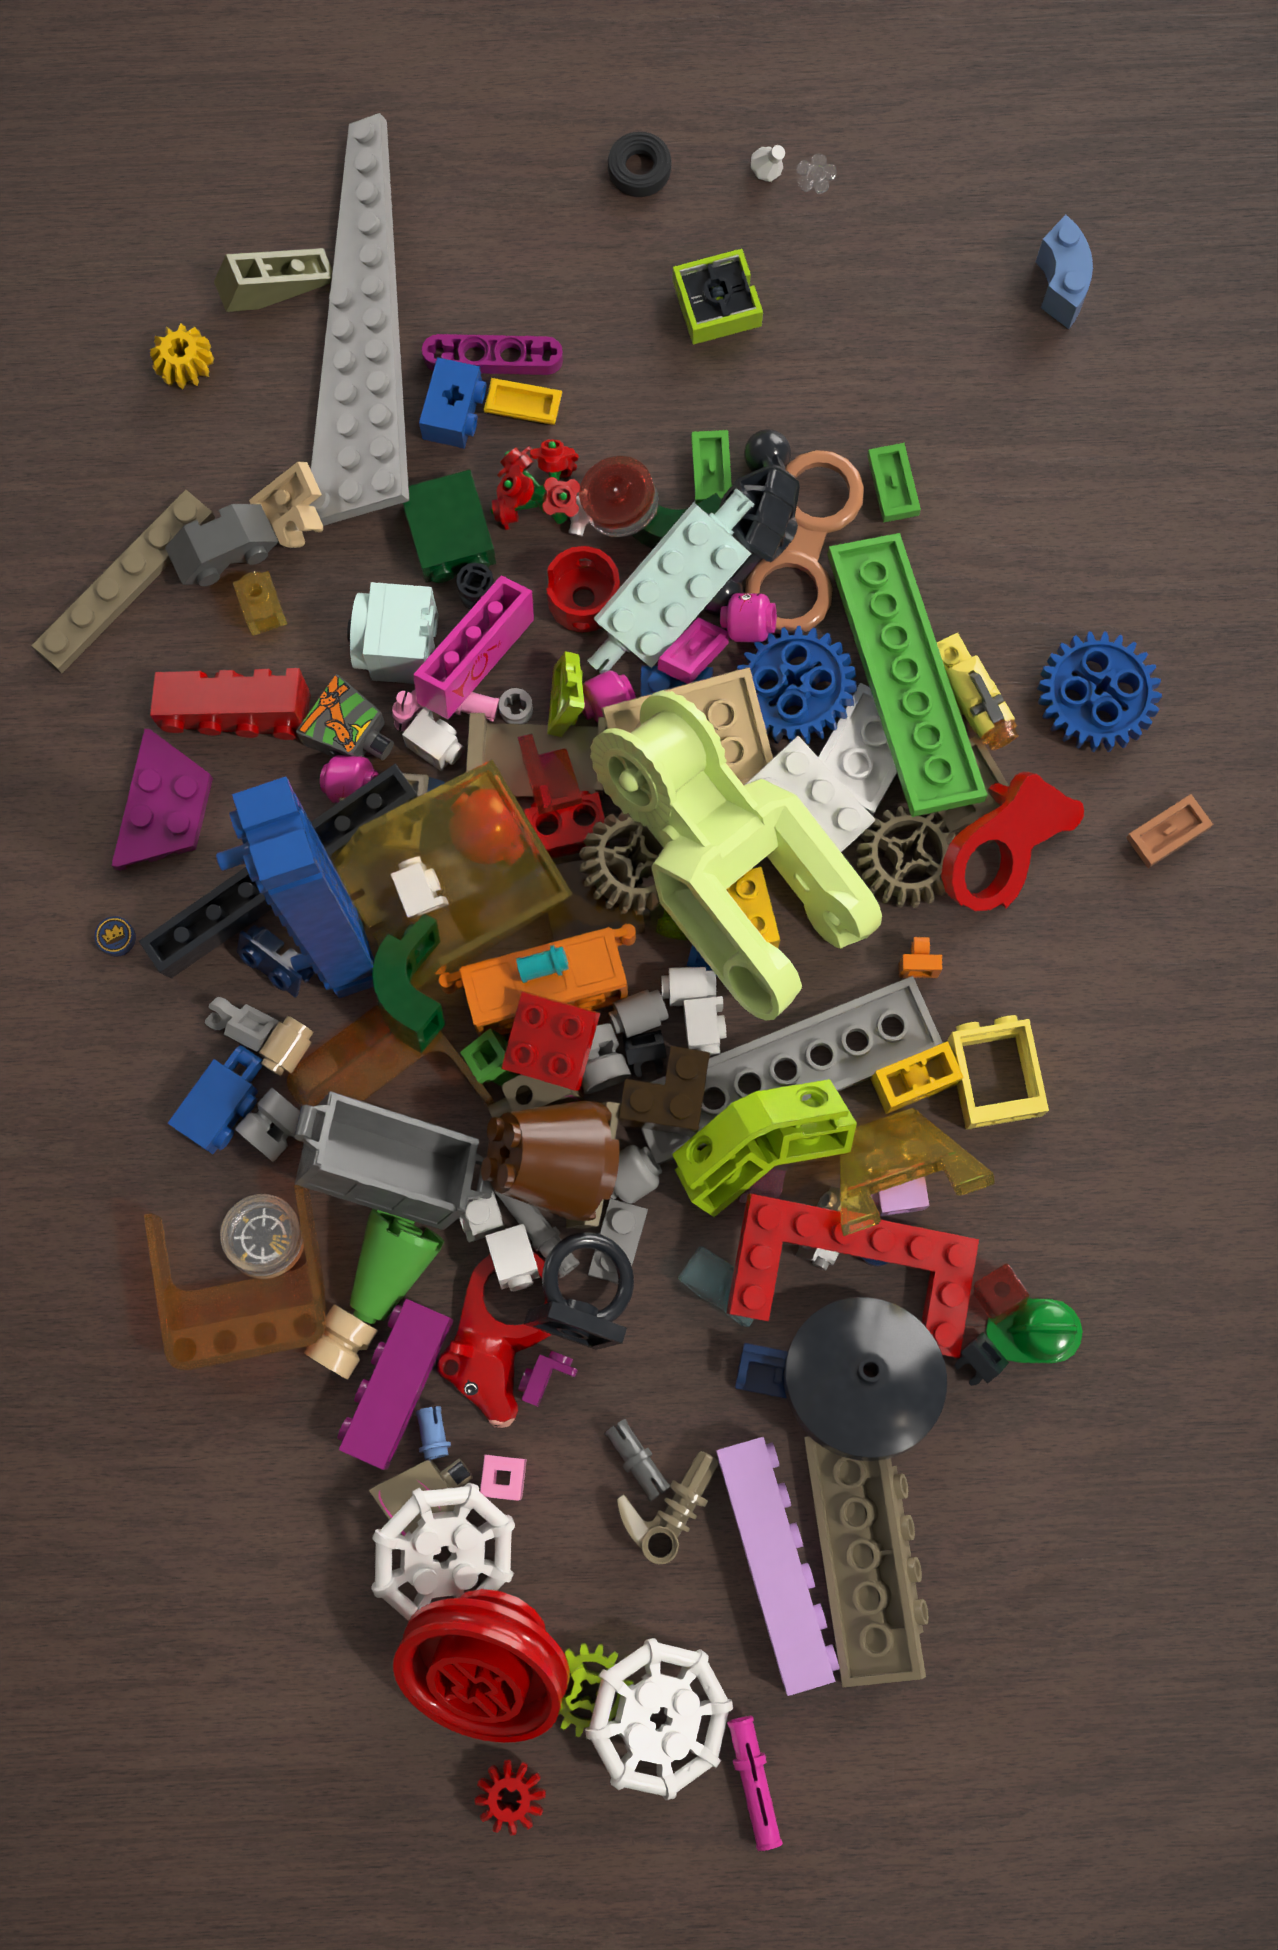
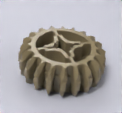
M904 806L898 807L896 817L889 810H885L882 814L883 822L875 818V822L870 825L872 830H865L861 835V838L866 843L858 844L857 852L863 855V857L859 858L856 863L858 868L867 869L861 875L863 882L875 881L870 887L872 894L877 893L880 889L885 891L882 897L884 903L890 900L891 895L897 897L896 906L898 908L903 907L906 898L910 899V904L913 908H917L920 904V896L926 903L930 904L934 901L933 892L941 896L945 894L941 878L942 864L949 844L955 837L954 832L942 833L947 824L945 820H940L937 824H934L932 822L934 813L926 814L925 818L921 816L911 817V815H907ZM899 831L914 832L910 838L904 840L895 837L887 838L888 835ZM924 838L928 839L935 848L938 864L933 862V857L924 851L922 844ZM913 844H916L911 862H907L901 870L903 855L906 851H910ZM878 850L884 852V857L892 862L894 871L891 876L882 868L878 858ZM909 874H918L922 877L925 874L930 876L925 881L918 883L902 882Z
M621 812L618 818L610 814L605 818L604 823L597 822L592 828L593 833H588L584 839V844L587 847L581 849L579 857L585 860L580 866V872L590 874L584 881L585 887L596 886L597 890L593 894L594 899H599L602 895L608 898L606 909L612 908L615 903H618L621 914L627 913L630 906L636 915L641 914L645 910V906L650 911H653L659 906L660 902L656 885L654 884L646 888H634V885L639 878L653 876L652 865L664 848L648 827L643 826L640 822L633 821L629 813L624 814ZM629 838L624 847L605 848L606 843L613 839ZM645 845L652 851V853H650L646 849ZM609 871H612L617 876L618 881L611 875Z

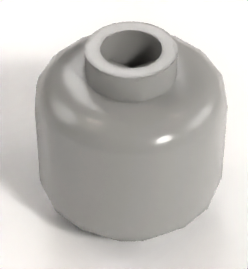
M629 1145L619 1151L618 1174L611 1195L612 1199L619 1197L624 1202L632 1204L657 1188L659 1185L658 1175L662 1173L659 1164L656 1165L652 1153L647 1147L640 1149L635 1145Z

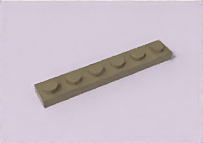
M185 490L31 645L34 650L62 674L172 562L165 547L184 525L198 520L200 526L214 520L213 512L190 492Z

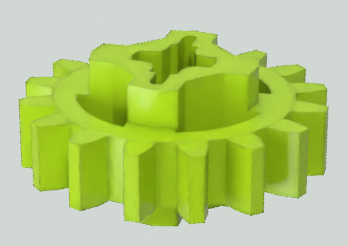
M586 1643L581 1644L579 1655H575L570 1648L565 1651L574 1685L572 1691L562 1698L559 1714L564 1716L561 1728L564 1730L571 1723L576 1725L575 1732L577 1737L581 1736L584 1728L590 1726L591 1718L580 1717L572 1711L579 1707L590 1710L593 1714L596 1699L592 1700L588 1695L583 1698L580 1696L575 1700L573 1699L578 1697V1693L582 1691V1681L587 1679L591 1685L601 1682V1679L598 1677L600 1673L588 1670L583 1662H597L608 1669L616 1665L618 1653L614 1651L607 1658L603 1655L602 1644L597 1646L595 1653H589ZM623 1680L627 1686L634 1685V1680ZM617 1693L616 1701L611 1707L608 1721H612L616 1717L621 1697L619 1693Z

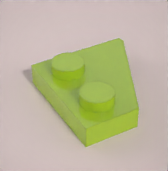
M565 651L553 668L547 730L549 735L562 737L571 725L574 726L576 724L578 715L584 709L583 672L580 666L579 654Z

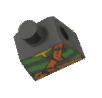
M337 674L296 731L303 745L331 757L336 755L363 757L366 752H369L383 761L390 754L394 745V741L380 733L385 725L382 713Z

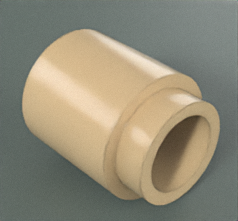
M287 1016L283 1023L278 1022L259 1051V1054L264 1057L261 1065L279 1076L284 1071L292 1074L311 1045L309 1039L314 1032L292 1017Z

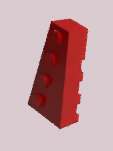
M287 668L286 676L271 675L272 671L270 669H255L253 677H244L234 670H219L215 674V678H208V675L201 671L155 672L150 716L158 728L169 733H182L184 729H192L211 736L220 735L221 731L236 732L237 735L246 738L258 737L259 733L273 734L275 738L282 740H293L298 736L296 733L297 729L309 714L311 693L300 668Z

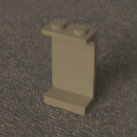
M470 713L466 789L468 794L471 796L477 789L494 788L510 794L513 798L566 800L572 793L589 791L590 794L599 792L600 801H604V788L597 779V773L593 769V761L590 758V747L593 739L607 729L604 717H598V727L570 726L562 737L547 734L548 725L487 723L485 713Z

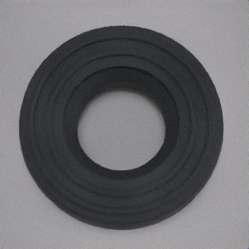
M648 132L628 133L619 138L610 150L608 156L609 176L615 187L626 195L633 197L653 195L665 186L670 177L671 155L663 140ZM635 154H645L652 159L654 165L648 173L635 175L627 169V160Z

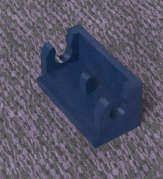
M744 1343L735 1389L787 1399L784 1388V1365L788 1351Z

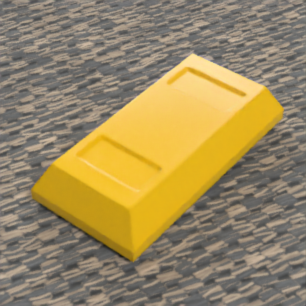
M491 378L484 412L555 425L562 391Z

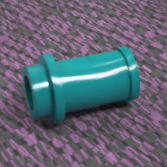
M551 945L548 951L516 958L523 983L554 973L562 976V971L569 970L563 946L556 948L555 945Z

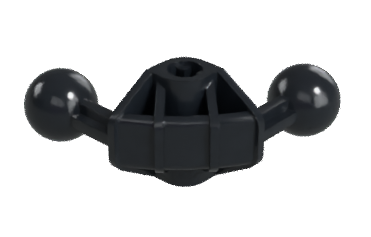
M772 429L760 430L748 439L744 449V458L752 473L738 478L725 493L720 503L721 508L737 488L755 505L746 512L732 529L733 534L749 550L751 555L704 607L703 610L712 615L720 616L721 607L728 606L731 596L736 593H743L741 582L758 562L764 559L771 563L777 559L792 542L798 529L795 514L800 484L794 475L786 471V466L791 458L790 444L783 434Z

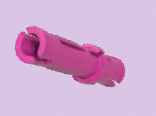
M744 1716L727 1722L736 1754L733 1764L735 1770L740 1772L747 1808L755 1835L756 1848L758 1851H765L777 1848L783 1842L780 1838L763 1766L767 1763L765 1753H760L753 1716Z

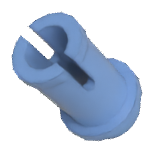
M441 1406L433 1407L434 1409L429 1407L416 1411L423 1446L419 1448V1452L424 1453L425 1460L449 1455L448 1448L451 1447V1442H446Z

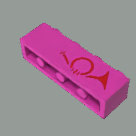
M501 575L413 674L417 703L449 719L534 621L532 590Z

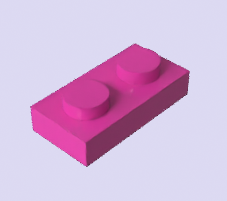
M698 617L659 657L658 670L687 684L692 683L728 645V631Z

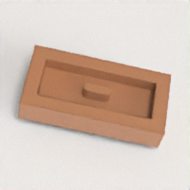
M1192 794L1129 833L1126 838L1147 868H1150L1209 830L1214 824Z

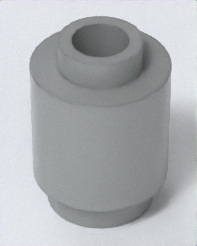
M646 989L612 1003L614 1011L608 1012L615 1033L623 1032L626 1039L661 1025V1021L669 1018L666 1006L658 990L649 992Z

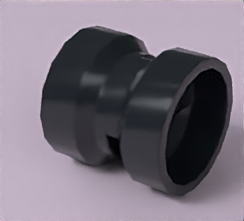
M482 563L467 564L461 568L457 575V586L461 602L470 610L494 584L491 570Z

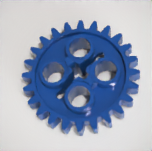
M797 626L795 634L789 636L786 628L783 627L781 638L778 639L769 633L767 637L769 643L767 645L754 642L757 650L756 655L745 652L744 656L749 665H738L737 669L750 667L767 735L772 731L774 741L777 744L784 735L788 736L789 742L797 736H802L804 742L809 744L810 733L815 732L818 737L823 739V727L828 726L832 730H837L834 718L847 719V712L843 706H854L853 696L849 693L857 691L856 681L851 680L856 677L855 668L849 666L852 663L849 653L842 654V644L837 642L831 645L832 641L829 633H826L819 640L816 628H812L809 634L805 636L801 626ZM795 657L806 658L800 665L789 664ZM767 681L778 682L772 689L765 690L761 688ZM826 681L831 683L825 690L819 691L813 688L819 682ZM776 703H777L776 706L770 707L771 704H776ZM797 705L802 707L797 714L788 715L785 713L791 706Z
M1106 631L1103 632L1099 641L1095 640L1092 632H1088L1084 643L1075 635L1070 642V647L1061 643L1057 650L1059 655L1051 653L1047 660L1050 666H1044L1040 673L1045 679L1040 680L1037 690L1045 692V694L1040 696L1038 704L1049 706L1042 717L1043 719L1054 717L1055 722L1051 728L1052 732L1063 728L1065 733L1062 740L1065 742L1072 736L1076 737V748L1078 749L1085 741L1090 742L1091 752H1095L1100 743L1104 744L1107 752H1111L1115 740L1122 748H1125L1129 743V736L1137 741L1142 735L1141 729L1148 730L1152 724V720L1149 717H1155L1159 711V708L1154 704L1160 701L1162 694L1153 690L1158 688L1161 679L1150 678V675L1156 669V665L1145 666L1143 664L1148 655L1147 652L1137 656L1133 653L1136 648V642L1131 643L1127 647L1122 646V635H1119L1114 643L1109 642V636ZM1086 662L1098 663L1103 671H1091ZM1075 672L1078 676H1072L1071 673ZM1117 683L1129 684L1133 689V693L1122 692ZM1098 688L1104 691L1101 695L1095 693ZM1074 690L1078 692L1082 700L1073 701L1069 699L1065 691ZM1121 707H1126L1127 711H1123ZM1096 712H1107L1112 717V722L1101 721L1097 717Z

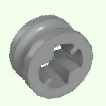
M511 688L505 691L499 700L501 717L508 724L527 723L533 714L530 695L525 690L519 688ZM518 699L521 701V706L526 708L524 711L520 708V714H511V709L506 706L508 703L513 705L512 700Z

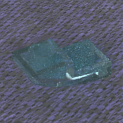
M699 1246L678 1279L704 1301L714 1303L725 1313L727 1312L735 1267L706 1248ZM728 1314L744 1327H749L754 1320Z

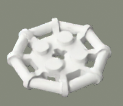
M467 1483L464 1487L421 1491L418 1488L412 1491L413 1496L382 1529H376L372 1537L376 1542L375 1582L372 1584L371 1589L375 1597L383 1598L408 1621L417 1610L431 1603L432 1598L444 1596L460 1597L464 1594V1590L475 1586L480 1573L488 1577L476 1590L487 1589L495 1591L505 1582H510L514 1574L510 1570L511 1534L515 1528L513 1518L510 1515L503 1514L479 1492L478 1485ZM455 1505L454 1511L432 1513L430 1508ZM472 1509L487 1521L478 1528L466 1519ZM420 1513L422 1518L417 1522L419 1526L411 1534L408 1531L405 1536L401 1535L400 1533ZM495 1538L494 1562L484 1559L485 1541ZM447 1546L452 1554L446 1561L439 1563L438 1560L433 1559L434 1555L441 1552V1547ZM392 1549H401L400 1568L392 1570ZM407 1581L418 1592L414 1602L398 1589Z
M655 1638L647 1639L642 1647L607 1671L603 1669L598 1677L601 1679L590 1726L585 1729L586 1739L592 1741L611 1776L610 1783L616 1789L629 1788L661 1795L665 1800L674 1799L678 1791L711 1767L717 1768L721 1762L718 1756L728 1713L733 1710V1704L731 1699H727L708 1663L709 1656L701 1649L695 1652L658 1643ZM661 1661L682 1666L678 1676L661 1674ZM645 1666L646 1674L641 1677L643 1680L636 1685L631 1684L629 1686L623 1682L624 1679ZM696 1676L709 1700L700 1702L699 1697L689 1686ZM617 1692L621 1697L615 1721H608L614 1695ZM660 1707H664V1714L667 1715L666 1722L659 1729H655L656 1725L650 1721V1716L652 1713H658ZM711 1715L703 1746L696 1742L701 1716ZM616 1734L623 1738L626 1744L625 1748L628 1751L621 1759L609 1739ZM689 1750L697 1755L696 1758L673 1773L671 1762L684 1758ZM639 1760L657 1763V1776L635 1772Z

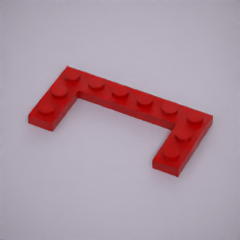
M756 1194L747 1195L726 1314L769 1321L782 1244L786 1242L930 1271L922 1323L936 1340L942 1355L960 1358L979 1239Z

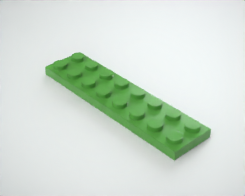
M900 533L829 546L827 556L911 817L985 802L988 795Z

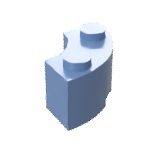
M1065 214L1043 238L1036 263L1045 272L1048 281V288L1041 308L1069 329L1078 317L1089 289L1093 263L1091 250L1084 234L1074 221Z

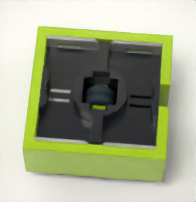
M742 249L673 267L672 282L693 345L762 326L763 310L755 286L750 287L751 274Z

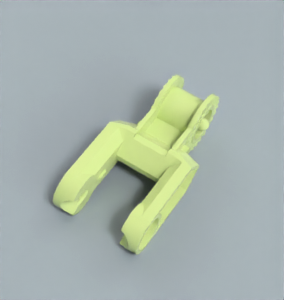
M662 690L655 692L645 699L641 705V725L631 733L618 728H609L593 739L590 747L593 769L597 773V779L603 785L605 793L611 797L613 803L620 807L624 814L629 813L633 821L647 826L664 848L652 865L660 904L740 1005L755 1017L763 1020H774L793 1002L796 995L802 989L798 972L791 961L778 948L766 942L726 889L767 856L804 903L807 917L814 929L827 942L840 949L868 938L878 929L882 920L879 904L867 885L797 795L764 779L743 785L726 764L725 749L721 745L720 737L715 733L713 724L706 719L704 713L699 711L694 703L687 701L684 696L677 695L673 691Z

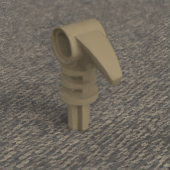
M703 1451L698 1452L682 1482L679 1484L673 1480L670 1484L675 1494L672 1499L665 1497L664 1501L668 1504L665 1512L658 1510L656 1517L652 1521H644L624 1494L617 1499L619 1512L627 1532L642 1549L645 1557L652 1563L666 1564L675 1558L679 1548V1535L682 1530L689 1532L690 1528L686 1526L689 1517L697 1518L693 1510L696 1505L705 1507L708 1500L701 1496L719 1466V1461ZM660 1532L667 1534L672 1540L670 1552L661 1557L652 1554L648 1548L650 1537Z

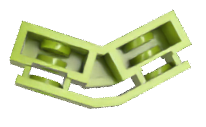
M830 1079L756 1091L732 1102L672 1154L678 1165L675 1171L691 1202L715 1217L777 1165L851 1152L857 1123ZM811 1094V1098L802 1101L804 1095ZM703 1143L707 1145L701 1151L697 1149Z

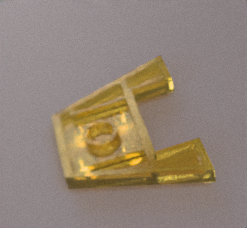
M914 1108L857 1126L851 1152L840 1154L841 1229L843 1236L878 1225L881 1222L879 1211L871 1197L872 1194L943 1170L956 1195L961 1196L995 1184L994 1174Z

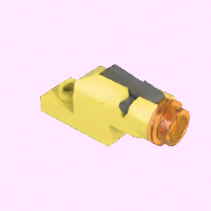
M958 633L937 642L960 714L965 715L970 726L979 735L983 744H988L990 749L994 751L1014 741L1018 737L1015 730L1017 727L1015 718L997 686L989 677L977 655L971 657Z

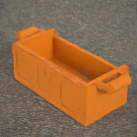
M625 924L621 928L613 930L608 927L462 966L459 969L460 971L452 974L448 972L442 973L439 977V983L443 992L447 994L454 993L456 989H465L472 1020L479 1037L490 1028L501 1035L511 1033L521 992L533 993L592 1011L613 1006V1002L628 997V984L617 947L623 944L626 946L633 945L636 940V930L631 924ZM551 945H555L556 948L563 946L569 970L562 971V976L554 973L529 980L526 983L522 982L516 958L548 951Z

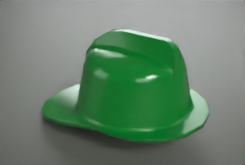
M1014 1299L1005 1301L994 1309L988 1318L986 1328L987 1337L1006 1360L1018 1363H1057L1065 1361L1073 1356L1079 1348L1083 1333L1080 1319L1075 1311L1064 1302L1053 1299Z

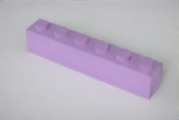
M764 1437L716 1450L787 1696L836 1682L833 1671L839 1669V1664L833 1645L825 1646L820 1631L827 1628L821 1604L813 1605L808 1589L815 1587L809 1564L801 1565L796 1548L803 1547V1542L797 1523L789 1524L785 1508L790 1507L791 1502L785 1483L777 1484L773 1468L779 1466V1461L773 1442L765 1444Z

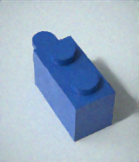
M239 1045L233 1051L224 1065L213 1059L171 1117L168 1124L211 1154H214L217 1149H224L234 1135L232 1128L240 1116L245 1118L257 1103L255 1095L258 1093V1090L250 1083L261 1069L263 1059L242 1045ZM239 1063L247 1068L241 1077L233 1072Z

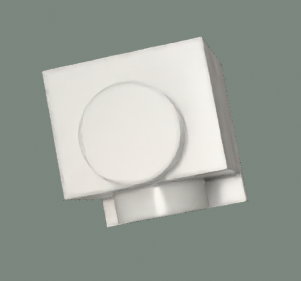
M423 707L402 734L407 748L441 772L448 763L453 765L464 751V746L458 743L455 736L457 734L456 730L441 719L435 722L432 711L426 707Z
M420 856L399 863L400 870L391 874L408 918L414 919L422 916L424 913L427 914L449 905L446 897L437 896L436 891L441 890L438 877L433 868L427 870L426 865L422 864Z
M723 996L684 1000L683 1011L688 1049L710 1052L709 1057L720 1054V1039L726 1038L724 1015L717 1016V1012H722Z
M493 1191L489 1199L480 1197L468 1199L466 1211L459 1217L469 1243L506 1229Z

